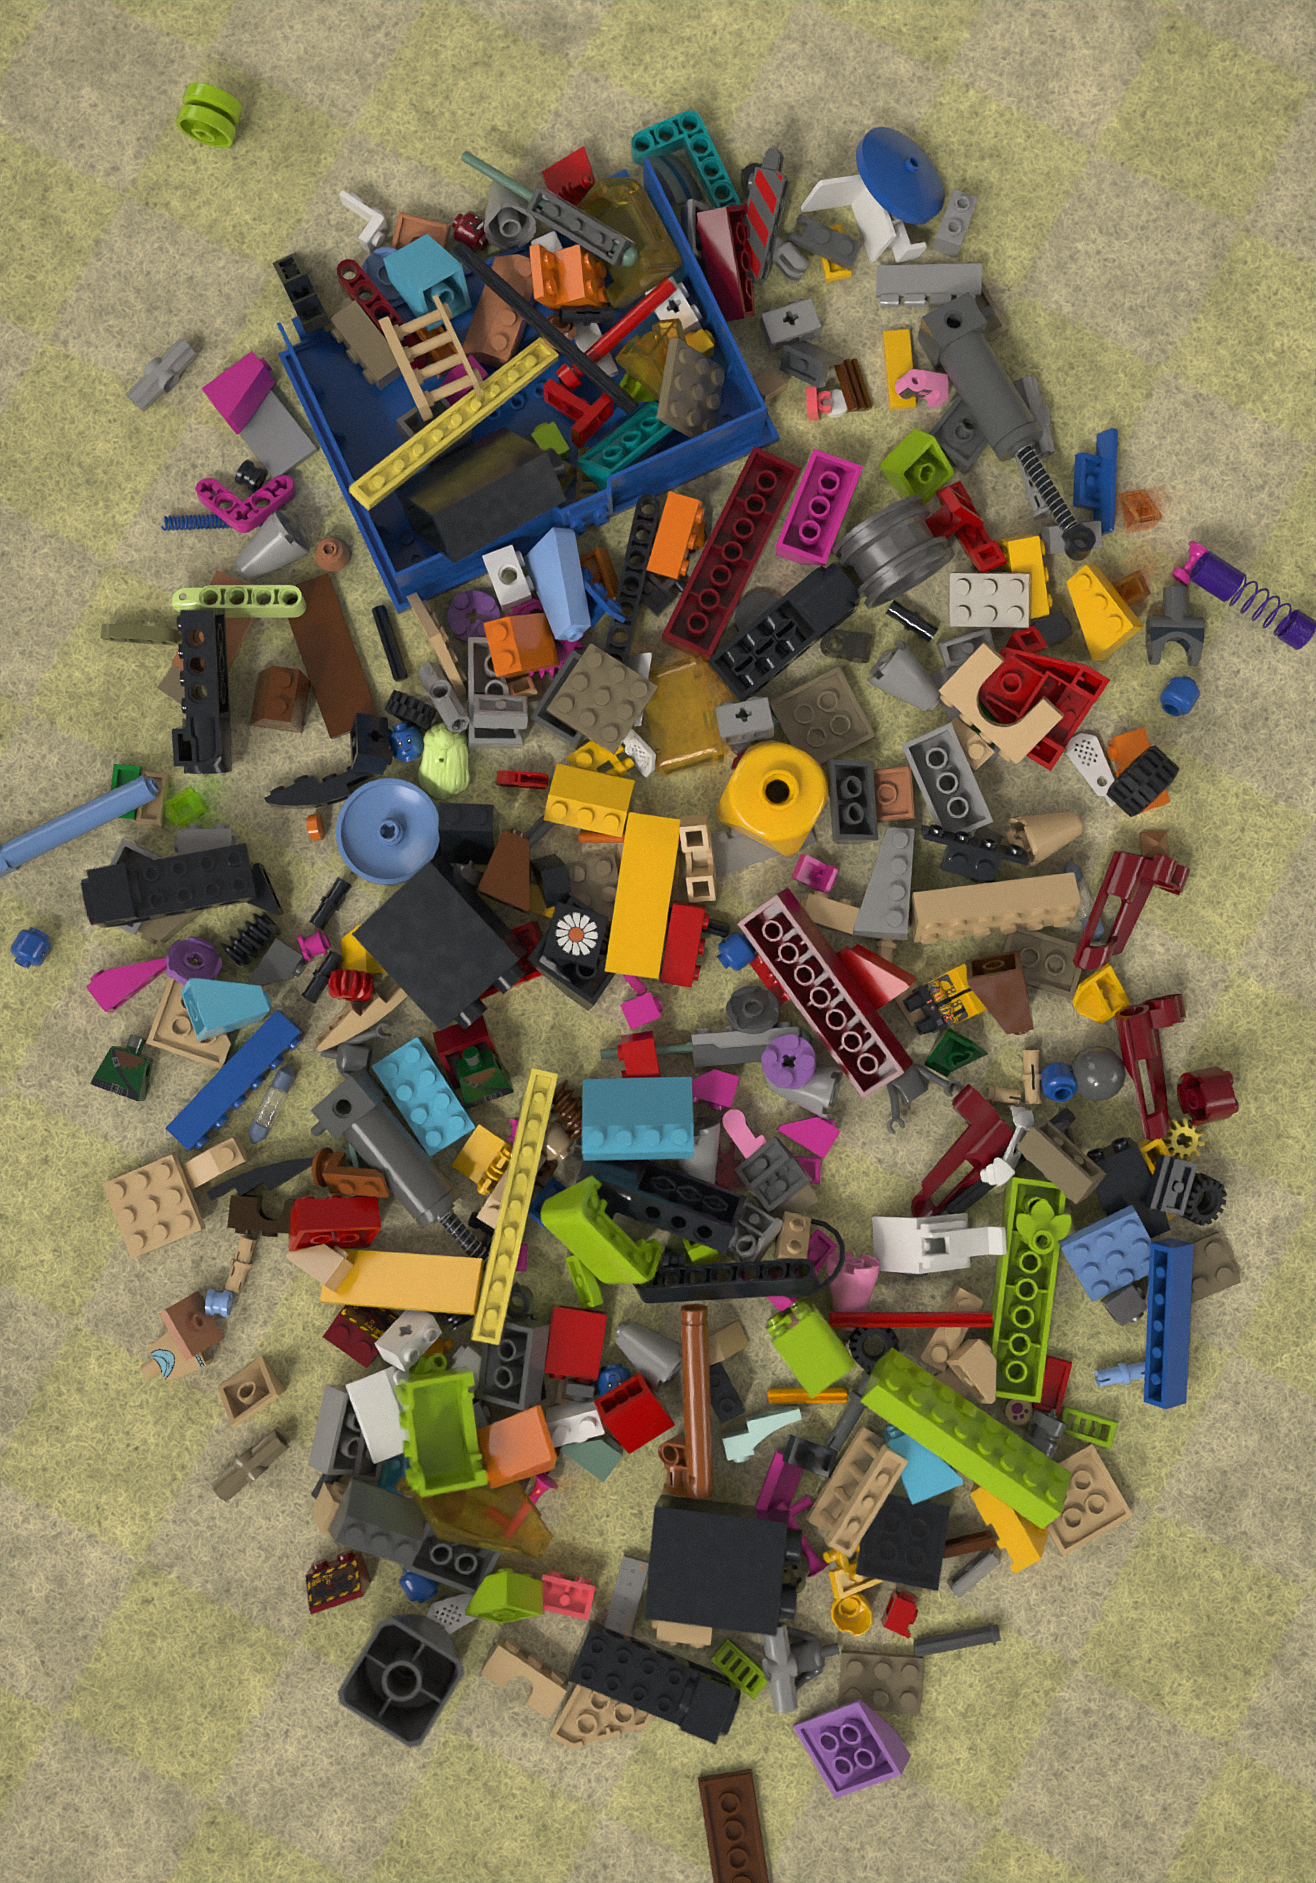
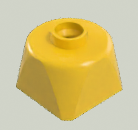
M772 740L755 741L745 751L715 809L718 821L785 857L793 856L800 850L829 797L828 773L812 756L792 745ZM771 783L781 784L788 791L789 797L783 803H772L766 796V786Z

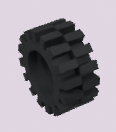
M393 690L385 707L387 713L404 722L408 721L410 725H416L420 729L427 731L437 712L435 708L425 704V702Z
M1195 1173L1182 1217L1201 1226H1205V1223L1211 1224V1218L1217 1220L1219 1218L1217 1213L1224 1211L1221 1205H1226L1227 1200L1223 1199V1197L1227 1196V1192L1223 1190L1225 1189L1224 1185L1203 1173ZM1204 1192L1202 1201L1197 1205L1200 1195Z
M856 1328L849 1338L851 1355L856 1363L865 1370L869 1369L872 1371L874 1365L892 1347L898 1352L900 1349L898 1337L891 1328ZM872 1335L880 1336L884 1341L883 1351L876 1356H871L864 1350L865 1340Z

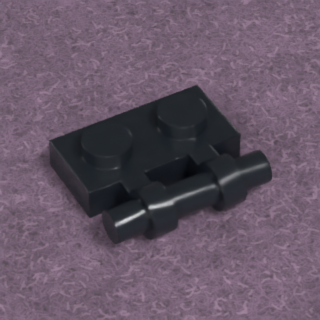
M637 561L634 565L639 566L641 563ZM648 571L641 602L658 618L676 600V597L670 590L675 587L679 592L683 593L686 583L682 580L683 576L681 580L664 576L667 580L662 584L653 575V572ZM629 581L625 584V587L629 591H635L638 589L639 584L635 581Z

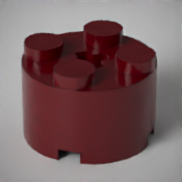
M1213 1066L1186 1072L1180 1076L1183 1080L1181 1084H1177V1098L1183 1114L1188 1113L1192 1118L1188 1120L1191 1124L1199 1126L1225 1120L1239 1111V1103L1235 1098L1232 1086L1234 1078L1230 1071H1223L1221 1068Z

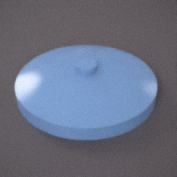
M383 778L366 783L348 797L338 815L336 842L340 855L355 874L367 881L380 885L406 883L428 861L436 858L441 847L438 832V808L427 793L408 781Z

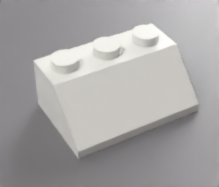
M391 1366L345 1385L374 1464L403 1453L402 1441L406 1440L405 1429L401 1430L398 1413L403 1412L400 1401L397 1402L395 1385L399 1384L400 1378L410 1377L409 1370L405 1372L395 1366Z

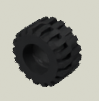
M1156 745L1151 746L1142 752L1115 779L1108 788L1106 795L1127 815L1133 817L1147 808L1177 776L1179 767Z

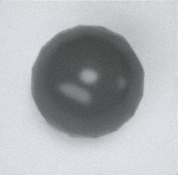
M1102 1046L1088 1047L1078 1053L1072 1061L1071 1068L1077 1081V1091L1086 1099L1093 1101L1108 1100L1118 1094L1124 1086L1126 1078L1124 1062L1110 1048Z

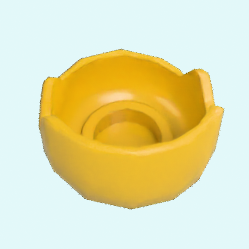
M857 1592L841 1600L833 1599L830 1606L831 1620L840 1632L852 1633L854 1637L868 1632L873 1620L872 1608L867 1598Z

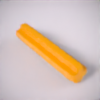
M804 1388L768 1389V1402L770 1404L847 1403L848 1400L846 1388H825L813 1398L809 1396Z

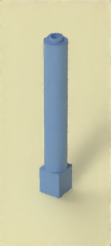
M144 774L22 835L0 844V878L18 870V866L157 799L159 787L153 777L148 778Z

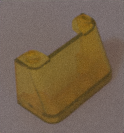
M630 177L599 178L577 205L579 209L636 242L634 247L638 251V260L633 266H624L623 268L612 265L603 259L615 282L610 284L606 290L608 300L614 309L626 308L662 282L666 277L673 274L681 265V257L644 188L637 180Z
M701 655L649 670L648 680L658 686L656 693L646 706L656 752L654 772H660L661 778L723 765L724 752Z

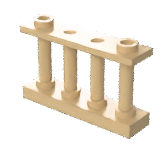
M437 294L432 296L437 307L436 310L401 326H398V324L392 326L388 316L378 320L423 421L433 418L430 407L434 406V402L469 386H473L477 397L482 396L479 386L483 384L481 375L477 368L472 370L449 319L453 318L447 302L441 303ZM437 321H443L446 332L410 348L408 346L402 348L400 341L404 340V336ZM452 341L457 351L456 354L420 370L418 368L412 370L410 363L414 362L413 358ZM461 363L463 364L467 373L466 376L431 392H428V390L422 392L420 385L424 383L423 380Z
M864 1426L860 1427L805 1518L806 1521L826 1532L831 1530L825 1542L830 1547L849 1557L853 1554L908 1463L906 1458L884 1445L879 1449L884 1438ZM872 1459H874L873 1462H872V1464L870 1465L869 1469H868L867 1472L865 1473V1471H866L867 1467L869 1466L870 1462L872 1461ZM858 1482H859L858 1487L856 1488L855 1492L853 1493V1495H852V1497H851L850 1495L852 1494L853 1490L855 1489L856 1485H857ZM845 1506V1508H844V1510L842 1511L841 1515L839 1516L838 1520H836V1518L838 1517V1515H839V1513L841 1512L842 1508Z

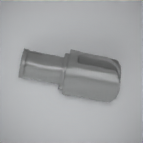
M777 236L772 262L791 283L797 284L810 263L792 242H784Z

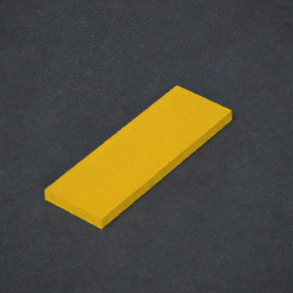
M628 812L605 972L651 979L659 978L680 835V819Z
M342 1249L349 1254L346 1259L354 1265L335 1292L322 1284L319 1300L322 1303L476 1315L484 1260L482 1258Z

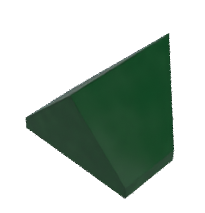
M946 1028L940 1033L924 1065L948 1077L951 1072L988 1055V1053L972 1040L950 1028Z

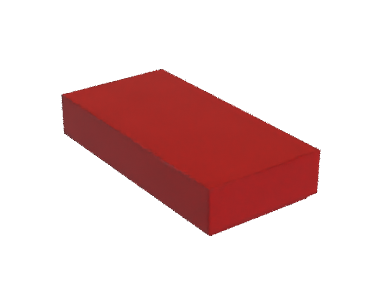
M1046 1355L1040 1403L1032 1402V1408L1045 1412H1050L1054 1408L1057 1410L1056 1415L1060 1414L1073 1362Z

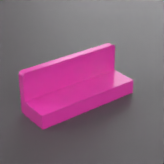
M775 1450L755 1505L756 1509L767 1510V1508H773L781 1501H784L788 1508L790 1507L803 1468L783 1462L784 1451Z

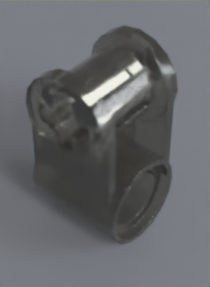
M832 629L822 638L820 650L822 654L829 658L843 659L855 663H869L873 635L865 632ZM831 639H835V644H838L836 648H832L833 645L829 642Z

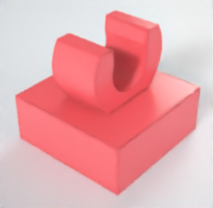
M806 387L809 421L819 420V412L822 414L832 412L831 406L821 405L824 399H831L829 391H822L818 394L817 387Z

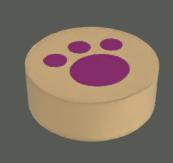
M1009 1399L1005 1403L1004 1414L1015 1425L1026 1424L1032 1416V1406L1028 1401Z

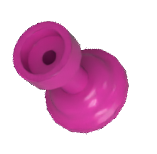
M1192 540L1188 543L1190 546L1188 549L1190 558L1182 568L1175 567L1171 572V576L1184 586L1190 584L1189 575L1198 559L1208 552L1205 547Z

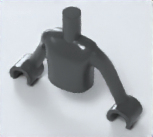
M383 1021L375 1030L355 1035L347 1041L340 1043L338 1049L328 1048L321 1051L320 1055L321 1057L336 1059V1067L345 1079L353 1074L351 1072H357L363 1067L369 1072L373 1047L357 1043L377 1037L381 1039L390 1037V1033L383 1032L382 1026L391 1027L393 1023L391 1021Z
M912 1064L905 1073L886 1084L892 1111V1119L887 1122L888 1132L896 1134L892 1127L894 1121L898 1122L902 1129L905 1128V1123L900 1118L898 1094L904 1104H907L928 1090L920 1075L943 1087V1091L948 1097H953L949 1089L950 1085L953 1084L960 1092L962 1090L961 1083L956 1080L949 1082L919 1064Z
M787 1627L788 1636L804 1640L789 1645L796 1661L797 1674L805 1672L795 1681V1689L797 1691L809 1680L823 1672L825 1657L838 1655L840 1651L838 1643L822 1646L814 1634Z

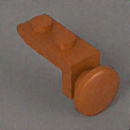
M329 1147L320 1148L316 1152L312 1162V1177L317 1186L328 1187L330 1193L389 1197L390 1192L383 1174L379 1171L342 1166L341 1164L346 1158L345 1152L334 1153Z

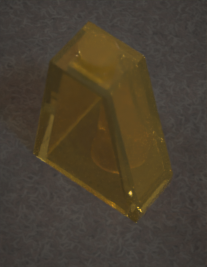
M679 318L658 321L652 325L654 331L644 334L641 338L639 335L634 336L628 340L615 357L617 363L658 400H660L669 339L679 338L687 344L682 322Z

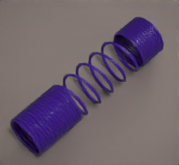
M1211 551L1204 553L1190 572V581L1222 602L1232 598L1229 603L1230 607L1238 601L1246 586L1255 583V592L1241 608V614L1248 610L1259 592L1267 591L1266 600L1254 612L1251 618L1252 621H1255L1261 615L1269 600L1277 598L1278 606L1264 621L1263 629L1271 624L1281 607L1288 605L1290 608L1289 614L1278 624L1274 630V636H1277L1278 639L1284 641L1295 650L1304 647L1316 631V620L1299 609L1292 611L1290 603L1280 605L1281 601L1278 595L1269 598V589L1263 588L1258 590L1257 581L1246 583L1247 577L1245 573Z

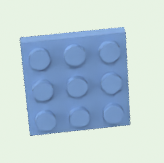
M1132 1205L1058 1241L1092 1302L1149 1275L1150 1243L1152 1241Z

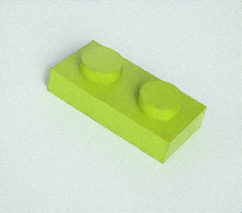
M574 1254L564 1257L581 1308H590L602 1304V1291L596 1282L594 1274Z

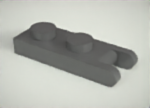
M799 214L797 222L805 227L800 236L789 233L788 241L850 271L862 248V243Z

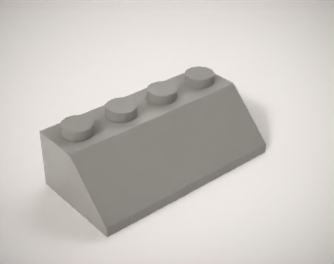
M951 723L901 744L936 825H940L946 831L954 833L957 831L971 833L994 822Z

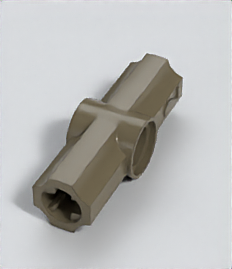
M276 1429L273 1430L254 1448L250 1447L232 1463L233 1466L211 1484L215 1494L226 1502L247 1483L251 1484L269 1468L268 1465L290 1447L282 1433Z

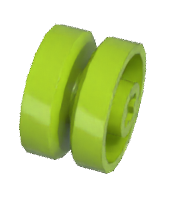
M198 82L189 83L186 86L182 99L184 105L179 109L176 118L177 127L191 139L216 148H229L233 144L236 134L234 126L239 123L242 105L232 95L215 86Z

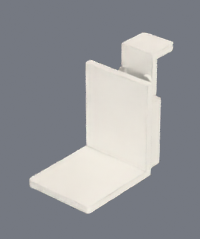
M860 174L820 180L800 206L802 212L851 205L870 263L876 261L888 245L893 250L896 263L918 259L927 249L925 242L910 244L903 221L891 215L874 199L866 188Z
M968 1213L920 1218L872 1217L874 1257L880 1261V1271L922 1274L971 1267V1256L987 1254L1005 1255L1007 1253L1005 1228L992 1226L968 1228Z

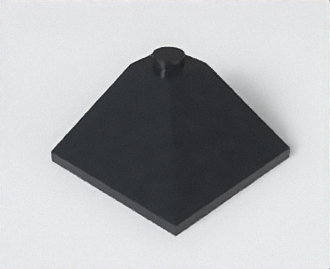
M573 895L566 903V905L597 913ZM607 921L595 969L542 955L548 930L527 961L566 996L589 1011L616 974L605 972L612 923Z

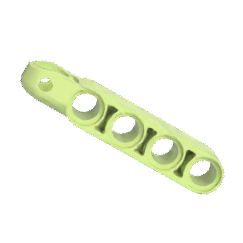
M208 585L203 588H182L172 596L173 609L179 613L180 610L225 609V618H294L301 616L306 610V602L301 591L293 585ZM185 594L187 596L186 598L180 599V595ZM213 598L218 599L213 605H207L209 600ZM244 598L241 604L234 605L237 599ZM271 598V601L268 604H260V602L263 599ZM291 598L298 599L297 602L292 605L287 604L288 600H290Z

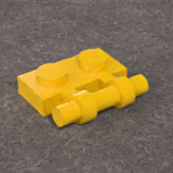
M589 741L566 757L571 766L597 771L607 762H610L613 768L605 773L620 777L628 773L627 770L635 765L630 757L621 762L616 757L624 751L622 745L613 755L593 741Z
M860 1542L853 1552L856 1555V1560L848 1562L847 1555L832 1547L829 1551L823 1553L826 1563L836 1562L837 1567L828 1571L833 1595L836 1599L841 1600L884 1581L855 1575Z

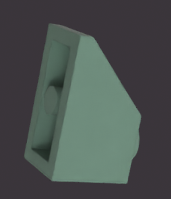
M603 1435L588 1438L582 1443L573 1442L560 1446L561 1452L603 1483L623 1457V1450L620 1449L622 1445L612 1436L606 1438Z

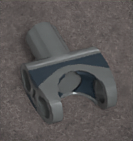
M1169 586L1163 588V615H1148L1145 642L1150 665H1159L1164 646L1170 641L1179 643L1185 649L1189 666H1197L1200 662L1204 643V618L1202 616H1187V587Z

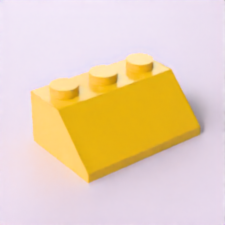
M557 763L543 820L622 838L635 780Z

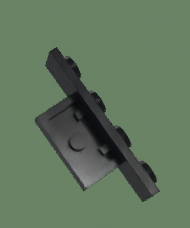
M931 824L930 826L922 825L921 832L924 840L947 845L940 865L942 871L992 883L994 882L1001 859L1028 866L1029 858L1027 852L1021 846L1015 844L1001 845L996 840L987 837L982 839L974 838L964 831H957L956 833L946 831L944 827L936 824Z

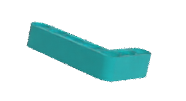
M692 110L684 111L635 133L631 138V157L638 165H643L642 159L645 157L669 155L684 149L711 207L717 209L741 204L709 133L697 112ZM691 125L695 127V129L687 130L684 127ZM669 136L672 139L664 141L661 139V137ZM645 146L648 149L646 151H639L637 148ZM698 148H702L706 150V152L697 153L695 152V150ZM713 171L717 173V175L711 177L706 175L705 173ZM719 194H724L728 198L720 200L716 196Z

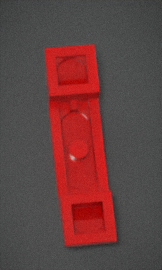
M961 481L947 486L972 502ZM947 487L936 491L941 506L945 505L946 502L940 493ZM966 523L954 533L969 559L981 573L1007 563V559L997 542L990 539L983 525L975 529Z

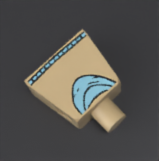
M168 1330L147 1349L152 1359L142 1364L141 1370L147 1379H151L160 1373L164 1381L168 1382L202 1369L212 1363V1360L207 1351L203 1350L186 1361Z

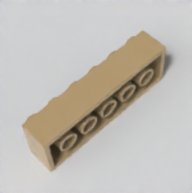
M1072 872L913 892L909 919L914 943L931 944L940 939L956 941L964 936L974 935L980 938L996 932L1011 934L1017 931V928L1022 927L1027 928L1029 931H1036L1043 928V926L1051 925L1058 928L1065 927L1073 922L1081 901L1075 874Z

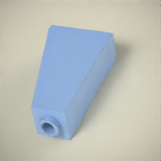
M553 527L523 560L555 639L573 642L583 636V633L591 626L574 530Z

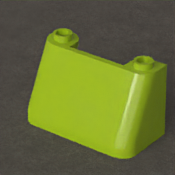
M593 1175L545 1200L541 1210L543 1225L600 1281L605 1284H642L653 1279L663 1246L655 1238L648 1242L641 1239L634 1243L604 1213L607 1202L604 1199L599 1200L597 1189L601 1187V1184Z

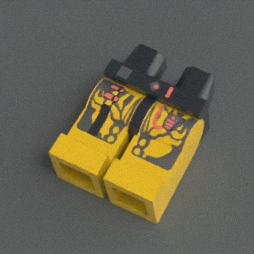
M965 963L912 990L913 993L903 1000V1004L909 1013L921 1008L925 1015L924 1018L914 1022L919 1035L941 1032L987 1010L972 990L951 1000L949 998L970 988L967 983V967Z

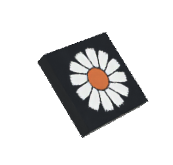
M557 902L542 955L595 969L609 917Z

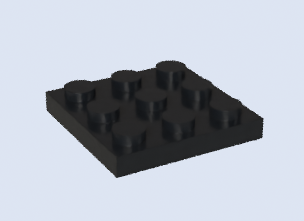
M888 1494L861 1539L855 1575L938 1591L950 1506L926 1501L912 1504L909 1498Z

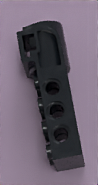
M831 563L826 568L822 565L811 572L709 658L707 666L738 703L744 702L748 698L753 697L826 634H830L857 611L856 603L862 598L859 596L858 590L852 581L836 564Z
M225 609L180 610V615L177 616V629L181 632L182 643L178 645L179 658L183 659V670L180 671V684L184 687L185 698L181 700L182 713L186 714V718H182V726L172 729L173 763L176 767L184 766L185 774L232 772ZM200 631H201V632L203 633V635H204V641H203V642H202V641L200 640V638H199V633H200ZM201 659L205 662V669L201 666ZM202 686L206 688L207 696L203 694Z
M246 843L135 864L121 863L86 870L88 878L81 879L82 895L89 923L91 926L98 925L101 928L119 927L258 900Z
M648 1159L583 1161L576 1180L577 1184L592 1175L601 1184V1187L597 1189L598 1198L600 1201L604 1199L607 1202L604 1213L611 1220H613L616 1213L723 1253H727L747 1197Z
M589 1620L569 1670L570 1682L679 1726L681 1731L715 1745L719 1735L723 1737L728 1735L740 1704L741 1689L736 1688L734 1682L727 1676L634 1637L619 1633L592 1620Z

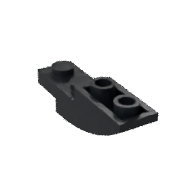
M351 765L346 768L347 772L340 775L333 773L324 777L321 784H319L314 776L303 775L295 779V784L287 788L279 786L269 792L270 795L264 799L271 806L287 809H310L328 806L347 800L352 794L351 786L374 775L351 771Z

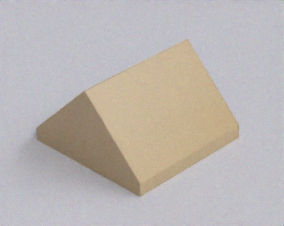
M262 1356L218 1387L230 1425L233 1428L240 1425L286 1390Z

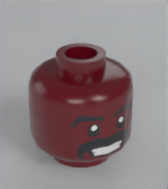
M469 211L464 215L460 213L455 218L452 227L455 228L453 237L457 242H463L473 252L477 250L483 251L489 244L483 228L484 219L474 211Z

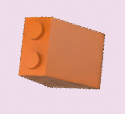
M545 613L509 616L483 623L496 677L512 678L560 666L553 632Z
M541 1405L476 1430L478 1449L484 1464L482 1470H486L487 1482H489L491 1489L554 1469L557 1457Z

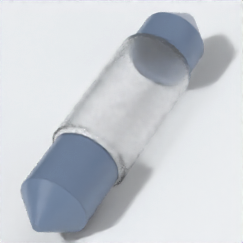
M1066 862L1063 874L1072 872L1075 874L1081 901L1076 914L1085 930L1095 901L1081 868L1071 862ZM1100 919L1092 940L1097 942L1100 941L1105 931Z
M292 1066L279 1069L272 1084L269 1085L248 1130L252 1144L266 1139L270 1129L273 1128L296 1078Z

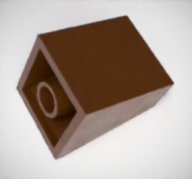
M272 665L258 673L250 726L295 733L303 732L311 683L300 669Z
M511 828L510 832L503 829L477 890L480 895L530 915V843L527 837H525V833Z
M1020 950L966 960L967 983L1005 1033L1022 1035L1029 1030H1034L1032 1008Z

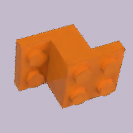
M540 244L529 246L535 300L558 315L561 306L584 307L585 304H590L591 307H607L609 294L605 287L604 277H606L607 271L603 261L580 244L550 252Z

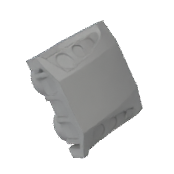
M746 1198L727 1253L725 1254L735 1262L761 1261L774 1238L780 1232L783 1222L779 1218H774Z

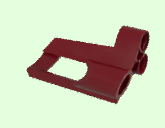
M1115 850L1073 958L1075 967L1085 970L1101 968L1110 962L1112 955L1122 953L1152 887L1154 886L1169 893L1180 895L1183 892L1191 870L1178 864V861L1164 855L1155 854L1154 857ZM1109 894L1119 897L1122 904L1107 943L1101 946H1091V940Z
M1171 994L1145 1000L1138 1005L1122 1008L1115 1013L1122 1058L1126 1070L1135 1084L1143 1133L1146 1140L1161 1139L1169 1131L1171 1124L1167 1106L1168 1099L1159 1028L1171 1027L1173 1024L1185 1022L1184 1019L1187 1017L1182 994ZM1138 1060H1146L1155 1112L1151 1114L1147 1113Z
M967 1084L951 1100L952 1108L966 1120L965 1123L969 1126L921 1182L922 1189L911 1202L913 1218L941 1215L951 1201L959 1196L968 1186L981 1179L980 1172L982 1169H986L989 1164H993L995 1158L1001 1159L1014 1135L1010 1127L1000 1119L997 1111L970 1084ZM966 1160L974 1168L936 1207L931 1199L932 1194Z

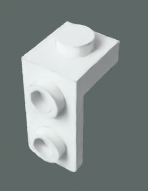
M342 190L339 194L342 205L369 222L358 238L362 248L371 254L374 248H379L385 239V232L388 229L385 215L375 207L369 208L364 205L363 200L356 194L350 193L349 195Z

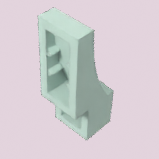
M798 1404L745 1417L748 1428L722 1434L728 1461L734 1460L735 1463L750 1459L749 1455L754 1454L753 1448L767 1435L782 1426L802 1420Z

